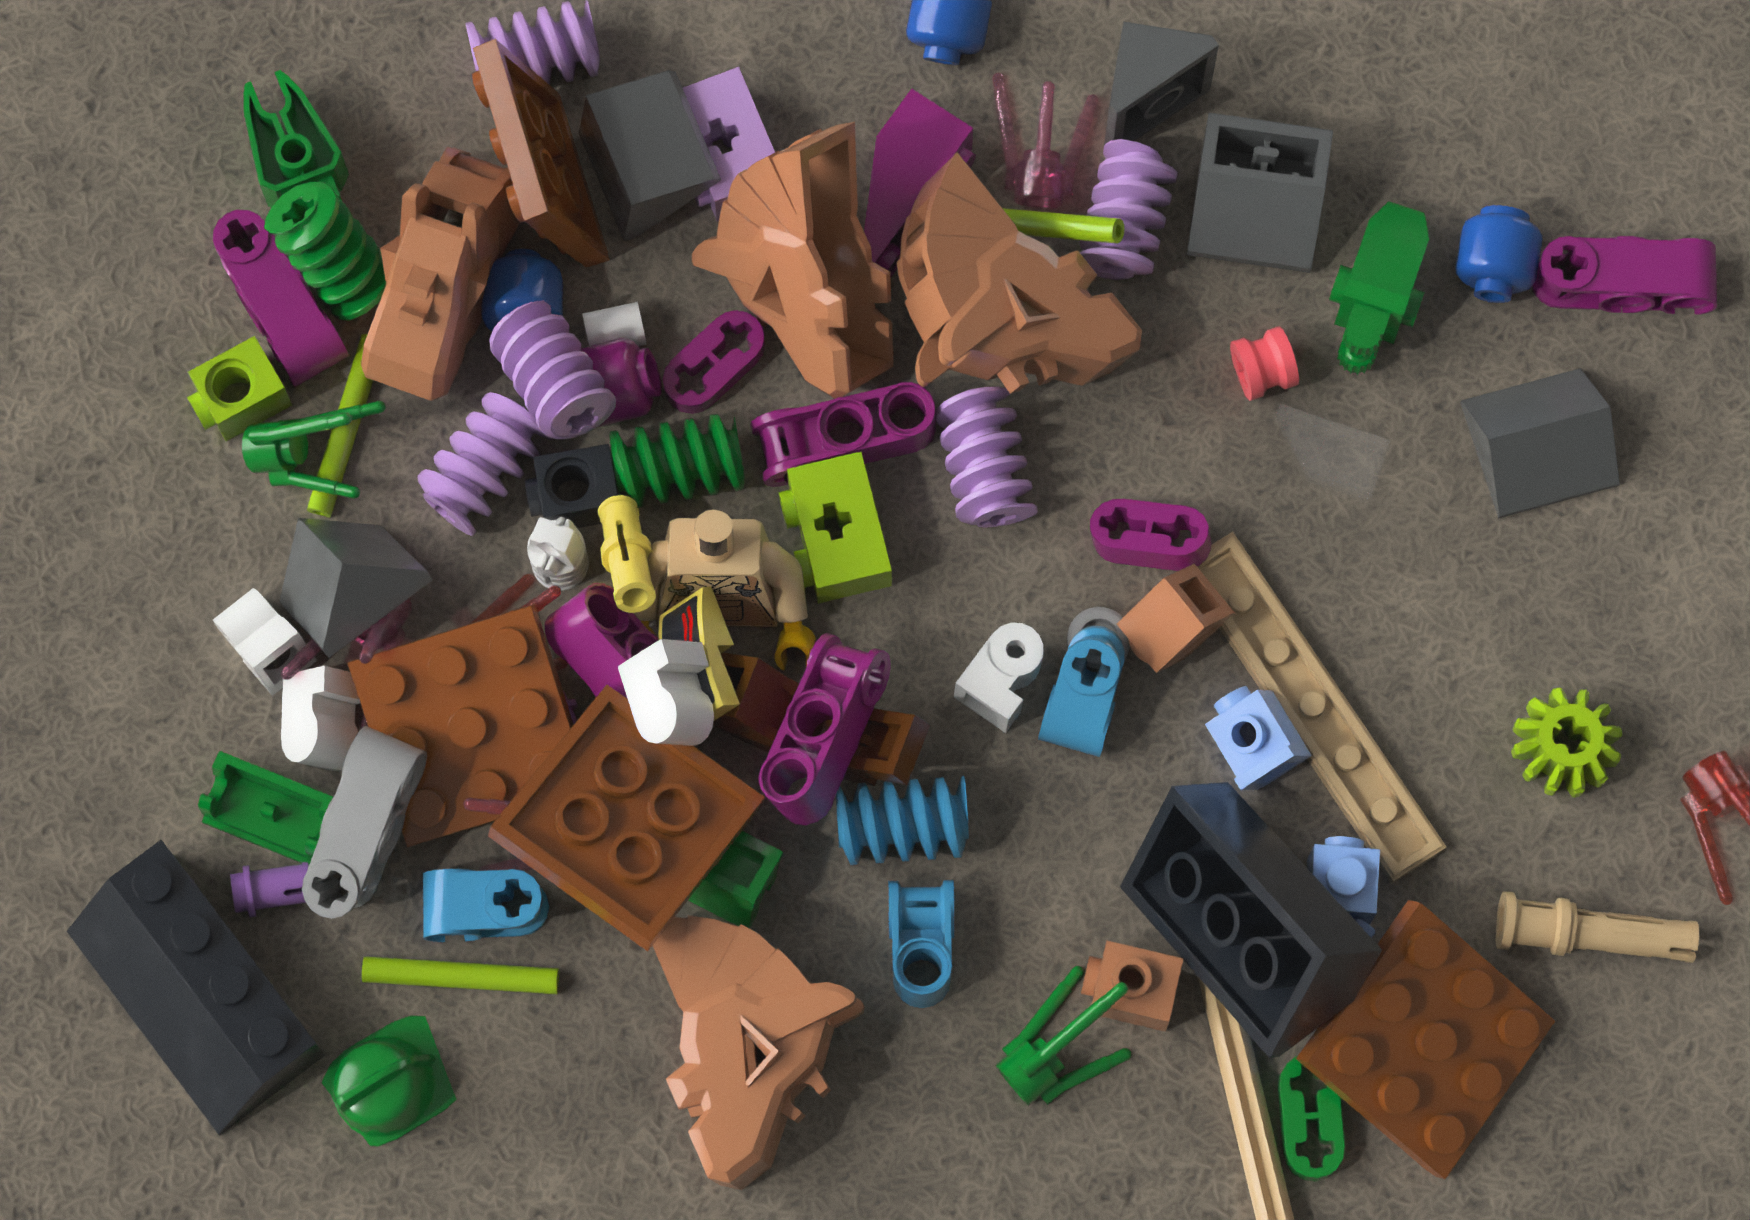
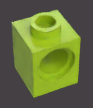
M255 336L188 371L197 392L188 396L187 399L204 429L207 430L217 425L225 441L244 432L248 425L261 423L292 406L285 387ZM238 382L250 385L248 394L242 400L234 403L220 400L221 394L227 386Z

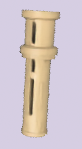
M1503 891L1498 904L1495 940L1497 949L1509 950L1512 944L1550 948L1551 954L1564 956L1565 953L1570 954L1574 948L1645 957L1669 958L1671 960L1693 963L1696 959V953L1693 951H1698L1699 924L1697 921L1666 920L1638 915L1577 909L1576 903L1570 902V899L1557 898L1555 903L1519 900L1514 892Z

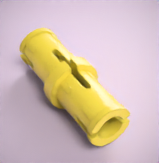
M618 495L606 499L598 508V516L602 524L604 542L600 548L601 560L606 571L611 573L616 606L624 612L636 613L648 609L656 599L647 560L652 552V547L647 536L642 534L639 522V508H637L636 501L629 496ZM625 547H627L629 560L627 561L624 550Z

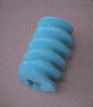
M965 776L960 778L955 795H951L943 777L935 778L930 797L925 796L918 779L909 780L905 796L902 799L899 798L893 783L888 781L883 782L878 800L873 799L866 783L857 784L852 802L847 801L841 786H839L836 793L839 848H843L850 865L859 864L864 846H869L876 863H884L890 844L895 845L903 862L910 861L915 843L917 842L921 843L928 860H936L941 841H947L954 858H962L966 841L969 839Z

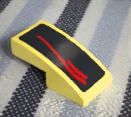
M702 587L659 616L658 640L702 642L709 666L697 673L702 691L709 696L713 705L715 721L740 705L721 657V653L734 644L712 587Z

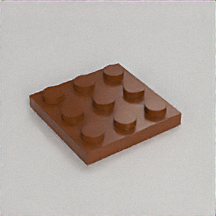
M496 38L473 47L479 68L478 71L472 73L473 84L482 104L486 108L490 107L496 127L489 130L490 141L497 158L503 165L508 166L513 185L508 186L506 192L515 217L520 223L526 222L533 227L542 239L547 238L553 242L563 255L569 254L584 267L609 261L608 251L560 93Z
M535 604L348 662L368 727L427 752V761L423 775L414 794L410 798L405 812L402 833L407 847L495 821L574 725Z
M606 685L490 826L488 837L643 949L649 951L761 808L765 797L694 746L648 742L641 736L636 726L628 699L609 685Z
M1408 900L1377 943L1382 951L1355 1000L1318 1027L1296 1059L1419 1165L1435 1177L1446 1179L1553 1026L1555 1020L1421 902Z

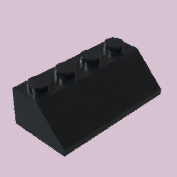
M1228 782L1171 786L1120 885L1125 894L1181 958H1184L1183 960L1269 1058L1280 1057L1352 1003L1382 951L1375 941Z
M162 840L111 876L67 930V933L219 1136L325 1056Z

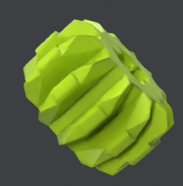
M1560 687L1552 689L1549 694L1548 704L1536 697L1532 698L1526 706L1530 718H1518L1512 728L1517 736L1524 739L1513 746L1511 750L1512 757L1519 760L1533 758L1534 761L1528 765L1522 776L1525 781L1530 782L1535 780L1541 772L1548 775L1549 777L1544 785V793L1553 796L1561 785L1562 780H1565L1567 790L1573 798L1580 797L1585 791V780L1589 784L1600 788L1608 779L1604 767H1616L1621 759V754L1610 745L1621 738L1622 729L1615 725L1602 726L1601 723L1611 712L1609 704H1601L1593 712L1586 708L1589 701L1587 689L1579 690L1572 704H1569L1565 692ZM1561 730H1565L1569 740L1580 741L1573 754H1569L1566 744L1554 743Z

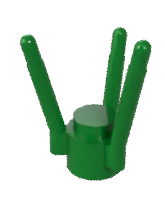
M376 401L301 419L250 424L245 429L242 438V453L245 464L253 473H268L271 486L292 485L356 499L360 496V489L358 487L295 472V467L303 464L307 459L308 439L306 434L345 426L353 420L382 413L386 410V404L382 401Z
M1081 966L1073 967L1021 1033L1002 1048L1007 1056L995 1066L1027 1106L1039 1097L1049 1105L1064 1091L1109 1071L1111 1068L1131 1058L1132 1052L1130 1049L1122 1048L1059 1078L1056 1077L1065 1068L1056 1054L1128 992L1126 983L1119 982L1049 1042L1046 1043L1039 1037L1030 1045L1084 974L1083 968Z

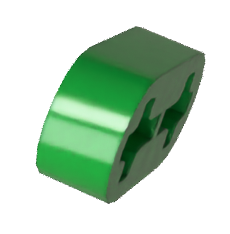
M1296 1056L1286 1064L1278 1080L1283 1155L1287 1167L1294 1175L1306 1181L1316 1182L1327 1179L1332 1175L1344 1158L1345 1144L1341 1099L1338 1094L1326 1085L1325 1089L1318 1090L1315 1095L1316 1112L1305 1113L1302 1091L1291 1090L1290 1081L1298 1080L1302 1068H1306L1296 1059ZM1313 1074V1077L1315 1079L1320 1080L1317 1076ZM1316 1122L1320 1144L1331 1145L1332 1154L1322 1158L1319 1168L1310 1167L1308 1157L1297 1156L1295 1150L1296 1147L1304 1145L1306 1142V1123Z

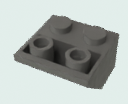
M1208 113L1187 255L1310 273L1326 188L1333 130Z

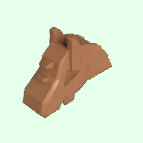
M855 122L835 125L823 131L819 129L795 141L788 148L780 152L777 151L738 173L731 183L728 199L722 203L717 236L704 240L692 253V263L694 266L725 276L742 304L756 315L761 326L770 325L774 329L804 379L810 385L834 399L845 396L893 367L892 322L875 307V303H889L891 301L890 271L872 262L871 246L856 216L858 201Z
M447 146L439 162H434L423 183H415L402 195L400 235L381 247L386 287L363 347L361 367L366 378L430 401L447 395L463 361L466 344L476 333L481 323V304L492 265L496 259L502 257L520 224L507 198L506 189L508 186L513 185L508 167L503 168L472 157L469 152ZM449 209L464 214L462 228L443 222Z
M958 152L924 184L914 202L911 214L906 218L901 238L900 259L897 261L899 280L907 297L905 305L924 342L917 354L915 365L916 380L920 386H928L947 370H953L985 380L1000 378L1010 394L1019 392L1029 384L1025 373L1036 375L1039 386L1047 384L1053 379L1083 386L1110 374L1139 350L1142 329L1113 293L1091 296L1086 290L1097 274L1080 252L1076 250L1058 257L1050 246L1019 232L1014 222Z
M689 915L688 919L675 917L653 944L676 1002L683 1011L679 1049L685 1063L668 1076L666 1081L678 1109L687 1108L691 1118L700 1117L689 1129L688 1133L707 1177L720 1186L743 1190L772 1167L787 1119L789 1118L799 1123L806 1116L796 1107L794 1099L805 1087H813L822 1098L831 1091L821 1071L824 1068L834 1029L861 1016L865 1011V1006L860 999L856 998V995L851 990L841 985L830 982L811 983L803 972L779 948L776 949L759 933L742 924L738 927L716 919ZM756 1046L766 1056L759 1066Z

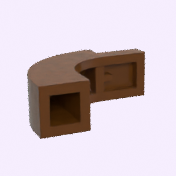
M722 652L721 657L740 705L713 721V725L746 743L769 752L799 683L786 677L759 658ZM874 708L843 779L857 783H866L871 786H875L877 780L908 785L930 725L913 714ZM833 719L819 724L813 732V737L826 732L831 726Z

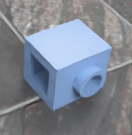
M1344 836L1328 837L1325 839V845L1314 844L1307 859V869L1355 921L1362 919L1367 924H1371L1377 914L1380 849L1364 848L1363 840Z

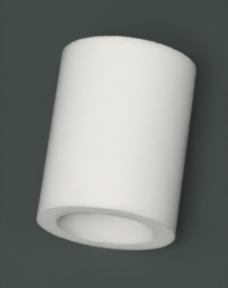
M638 302L582 313L589 346L619 338L631 339L638 346L647 345Z

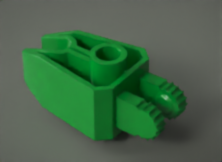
M281 70L274 72L285 99V105L279 111L287 133L285 135L277 114L266 112L261 107L251 81L245 83L243 92L244 117L259 185L268 207H272L284 193L293 187L307 182H323L329 185L335 191L339 201L343 202L339 192L343 190L349 176L340 149L302 89Z
M1388 201L1369 219L1353 268L1340 265L1329 301L1340 304L1334 325L1344 327L1345 332L1338 350L1337 359L1340 360L1339 365L1344 367V371L1348 370L1350 374L1356 373L1358 375L1361 372L1365 374L1367 369L1370 370L1375 362L1381 341L1394 344L1400 324L1413 328L1425 293L1413 288L1429 241L1424 212Z

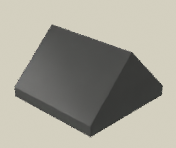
M1123 21L1104 145L1111 140H1137L1210 91L1219 44L1212 35Z
M667 70L586 95L579 135L623 241L638 237L721 181V177L676 71Z
M1581 368L1461 400L1460 404L1498 519L1619 486L1611 408Z
M298 518L279 602L330 658L433 579L427 570L381 525Z

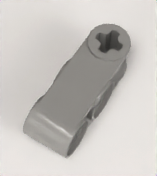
M364 726L358 732L345 757L339 786L323 817L320 837L303 879L302 892L304 900L313 912L321 917L330 919L342 917L373 898L378 889L387 860L401 834L410 798L414 794L423 775L427 761L426 751L368 726ZM339 873L342 877L339 881L333 878V875ZM341 887L348 890V893L345 895L340 894Z

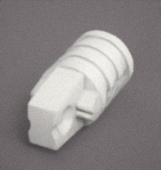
M540 517L527 545L533 573L536 579L548 589L555 591L572 589L585 578L589 567V559L583 536L573 522L565 517H559L557 520H548Z

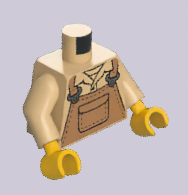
M708 510L701 513L697 518H676L670 521L665 540L654 542L651 545L652 552L647 558L656 599L648 609L634 613L644 626L655 635L653 629L649 627L650 621L656 620V625H659V616L700 588L712 587L726 626L778 627V622H783L784 629L779 635L775 651L777 666L781 670L786 669L787 648L790 647L799 648L805 653V663L807 666V660L816 642V637L808 627L802 625V620L806 619L808 614L803 572L799 561L777 543L770 542L763 523L755 519H731L723 511Z

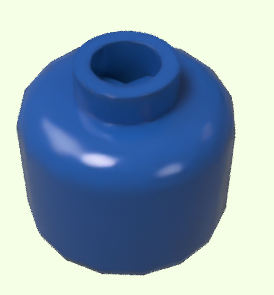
M911 0L906 36L915 45L925 48L923 59L941 64L959 65L961 55L976 54L983 49L992 0Z
M1502 205L1486 206L1481 209L1479 215L1467 219L1462 227L1455 268L1456 274L1463 283L1474 288V296L1476 298L1492 303L1509 302L1512 294L1529 290L1536 281L1543 240L1542 234L1538 227L1530 222V216L1525 211Z
M530 249L511 250L504 257L496 259L492 265L481 304V314L485 326L490 331H493V328L505 315L517 307L535 301L544 300L551 306V314L563 316V279L560 269L550 260L541 257L539 253Z

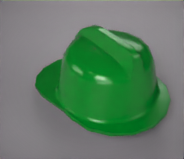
M411 1015L391 1022L350 1046L329 1065L321 1082L330 1093L339 1115L352 1130L361 1134L370 1146H381L399 1139L445 1111L457 1100L425 1016Z

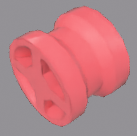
M1280 326L1267 330L1261 339L1250 341L1246 338H1241L1230 343L1233 365L1243 392L1249 401L1263 397L1267 389L1275 386L1286 390L1299 385L1296 359L1288 337Z

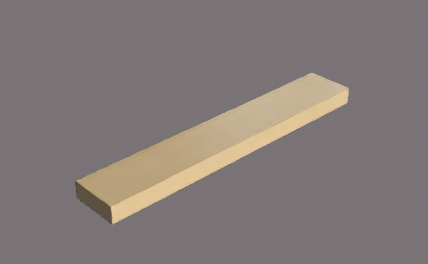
M1234 532L1213 543L1208 558L1198 568L1235 612L1219 627L1220 631L1259 689L1272 690L1312 755L1307 760L1360 839L1364 841L1366 848L1380 849L1379 867L1389 882L1393 884L1445 851L1447 846Z

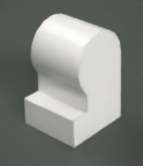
M254 588L213 619L217 628L242 657L246 666L272 696L283 688V675L306 670L317 661L298 631L284 617H281ZM290 648V656L284 665L273 670L263 669Z
M1008 623L1000 626L986 641L957 680L954 698L1006 733L1021 713L1023 699L1014 693L1015 690L1028 686L1036 679L1040 671L1043 659V643L1040 635L1032 627L1023 623Z
M660 639L618 666L636 726L641 736L648 742L694 746L701 744L709 736L714 721L713 705L709 696L702 691L697 673L709 666L702 642Z
M321 666L283 675L281 741L282 749L289 760L330 771L339 772L342 770L348 750L358 734L354 722L355 706L360 703L351 672Z

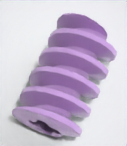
M585 0L584 15L582 17L578 16L569 1L562 2L558 22L553 20L545 6L538 7L534 27H530L520 11L514 12L511 32L505 31L497 17H491L488 23L487 37H482L472 22L466 23L476 71L479 68L473 47L496 38L548 84H550L552 67L556 66L567 82L573 81L576 62L580 61L591 77L598 75L600 56L588 0Z
M1125 139L1111 140L1104 145L1103 155L1106 160L1099 164L1097 177L1100 182L1093 187L1091 200L1094 205L1087 210L1086 215L1121 218L1124 222V236L1118 244L1080 240L1079 245L1082 248L1080 254L1096 272L1097 277L1119 280L1128 279L1134 275H1148L1153 272L1154 263L1140 255L1139 252H1154L1159 249L1160 240L1146 232L1145 229L1158 230L1164 228L1166 217L1151 207L1170 205L1172 195L1166 189L1157 186V184L1176 182L1178 172L1173 167L1163 163L1159 153L1150 146Z
M544 300L530 302L517 307L505 315L493 328L489 339L490 350L501 363L504 373L513 381L514 389L524 399L527 410L536 418V424L545 436L554 439L577 437L598 427L611 415L616 407V397L609 389L604 388L605 380L597 370H592L593 361L586 352H581V343L574 334L569 333L568 322L562 315L551 314V306Z
M982 387L967 390L944 401L935 412L936 422L940 427L946 428L940 436L941 446L946 451L951 452L946 456L945 466L950 474L956 476L951 480L950 490L955 498L961 499L955 508L956 517L961 522L977 525L978 527L1009 525L1032 517L1038 512L1035 504L1017 503L1016 498L1029 492L1033 487L1031 481L1012 479L1011 476L1012 473L1024 468L1027 465V460L1024 456L1007 455L1006 453L1007 449L1019 444L1022 441V437L1019 432L1001 430V426L1015 420L1017 417L1016 410L1013 408H997L996 402L1010 395L1009 391L1002 387Z
M492 392L485 394L482 398V406L487 415L473 411L466 417V425L471 434L456 431L450 436V444L455 453L440 450L435 454L434 463L440 473L425 469L418 475V482L425 492L423 494L425 501L449 523L470 536L477 532L467 517L470 510L487 517L492 513V510L483 498L484 493L487 491L504 498L508 494L498 476L502 472L517 478H521L524 475V472L514 458L517 453L531 458L540 455L530 439L532 435L537 434L552 440L551 437L545 436L536 424V418L524 407L505 396Z

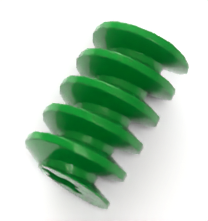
M307 182L297 185L284 193L271 207L264 225L265 230L271 234H276L275 244L277 249L281 253L289 255L288 258L293 268L302 272L303 278L309 286L316 288L317 295L322 302L330 304L331 312L336 318L342 321L351 320L367 313L379 303L386 287L382 255L376 241L366 233L360 221L353 218L346 204L339 201L335 191L329 185L323 182Z
M711 414L706 434L701 433L693 418H687L684 422L681 438L675 436L668 422H662L659 426L656 442H651L644 428L638 426L635 427L631 446H626L617 430L610 431L609 438L619 495L622 492H626L629 497L636 501L637 508L644 505L646 489L650 487L660 504L668 502L671 485L674 483L677 484L686 500L693 498L696 480L699 479L703 481L711 496L718 494L721 476L723 475L728 477L735 491L743 490L745 476L735 416L732 428L727 430L719 415Z

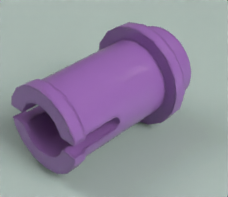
M302 862L299 865L250 871V866L245 865L243 866L242 873L230 874L235 912L248 911L249 917H256V910L306 903L302 892V885L309 863Z

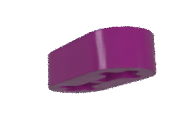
M739 310L725 312L713 320L669 362L664 370L663 385L665 396L671 406L684 413L694 414L703 412L717 402L758 363L763 356L765 340L763 328L757 318L748 312ZM727 330L734 334H740L744 330L750 332L747 336L750 348L748 351L743 353L740 349L733 348L721 360L716 357L726 346L724 332ZM707 364L712 367L702 378L705 390L703 393L698 395L695 391L689 390L682 395L678 392L681 388L678 376L680 373L685 371L688 375L694 376Z
M1112 499L1096 508L1090 518V532L1097 554L1104 560L1116 564L1179 571L1192 564L1199 567L1208 558L1211 551L1209 525L1204 515L1191 507L1131 499ZM1118 522L1129 524L1130 530L1124 531L1121 539L1110 538L1109 531H1115ZM1180 530L1191 531L1192 538H1186L1183 547L1172 545L1171 539H1177Z

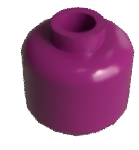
M619 338L582 348L581 352H586L593 361L592 370H597L605 380L604 388L609 389L616 397L615 409L598 427H607L648 415L653 406L654 398L659 397L662 390L659 369L649 348L640 349L635 341L628 338Z

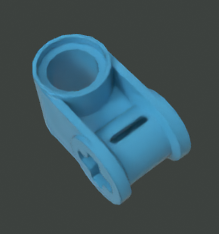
M1090 626L1074 635L1063 658L1057 683L1053 685L1038 740L1097 757L1101 756L1107 729L1110 726L1116 702H1113L1125 660V649L1122 640L1114 631L1103 626ZM1090 649L1102 652V664L1098 672H1091L1086 669V656Z
M439 869L423 873L424 940L445 942V936L464 935L465 941H475L485 937L525 936L540 929L548 918L550 907L548 897L534 877L525 871L516 869L487 871ZM521 889L524 895L531 900V904L522 905L519 910V916L513 917L502 906V902L511 901L514 896V890Z
M944 880L941 887H901L899 881H888L889 939H892L893 984L895 991L900 999L910 1006L918 1008L934 1006L944 999L949 991L951 982V938H954V880ZM914 961H929L936 965L940 971V976L931 985L917 986L909 982L905 977L904 971L907 966Z

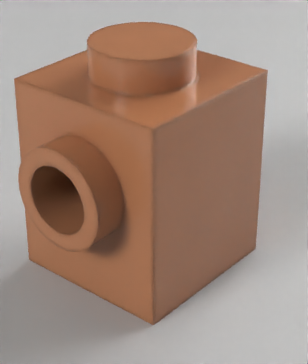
M1192 564L1164 577L1117 623V626L1128 638L1129 645L1134 654L1145 663H1148L1155 673H1158L1192 654L1235 612L1199 568Z
M1106 941L1102 958L1089 956L1081 994L1092 996L1093 1004L1116 984L1124 982L1128 986V992L1101 1017L1166 1032L1184 958Z

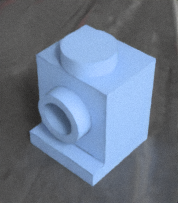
M1243 686L1228 693L1214 704V708L1219 715L1205 724L1236 775L1234 780L1240 790H1258L1312 756L1272 690H1256L1251 694L1248 687ZM1247 722L1251 723L1256 730V739L1250 746H1247L1239 732L1242 725Z

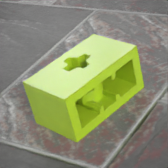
M862 452L787 469L789 490L778 492L781 509L787 529L799 526L804 549L793 551V554L802 567L804 588L814 586L818 604L892 586V569ZM836 518L839 528H843V538L831 540L829 532L824 530V521Z

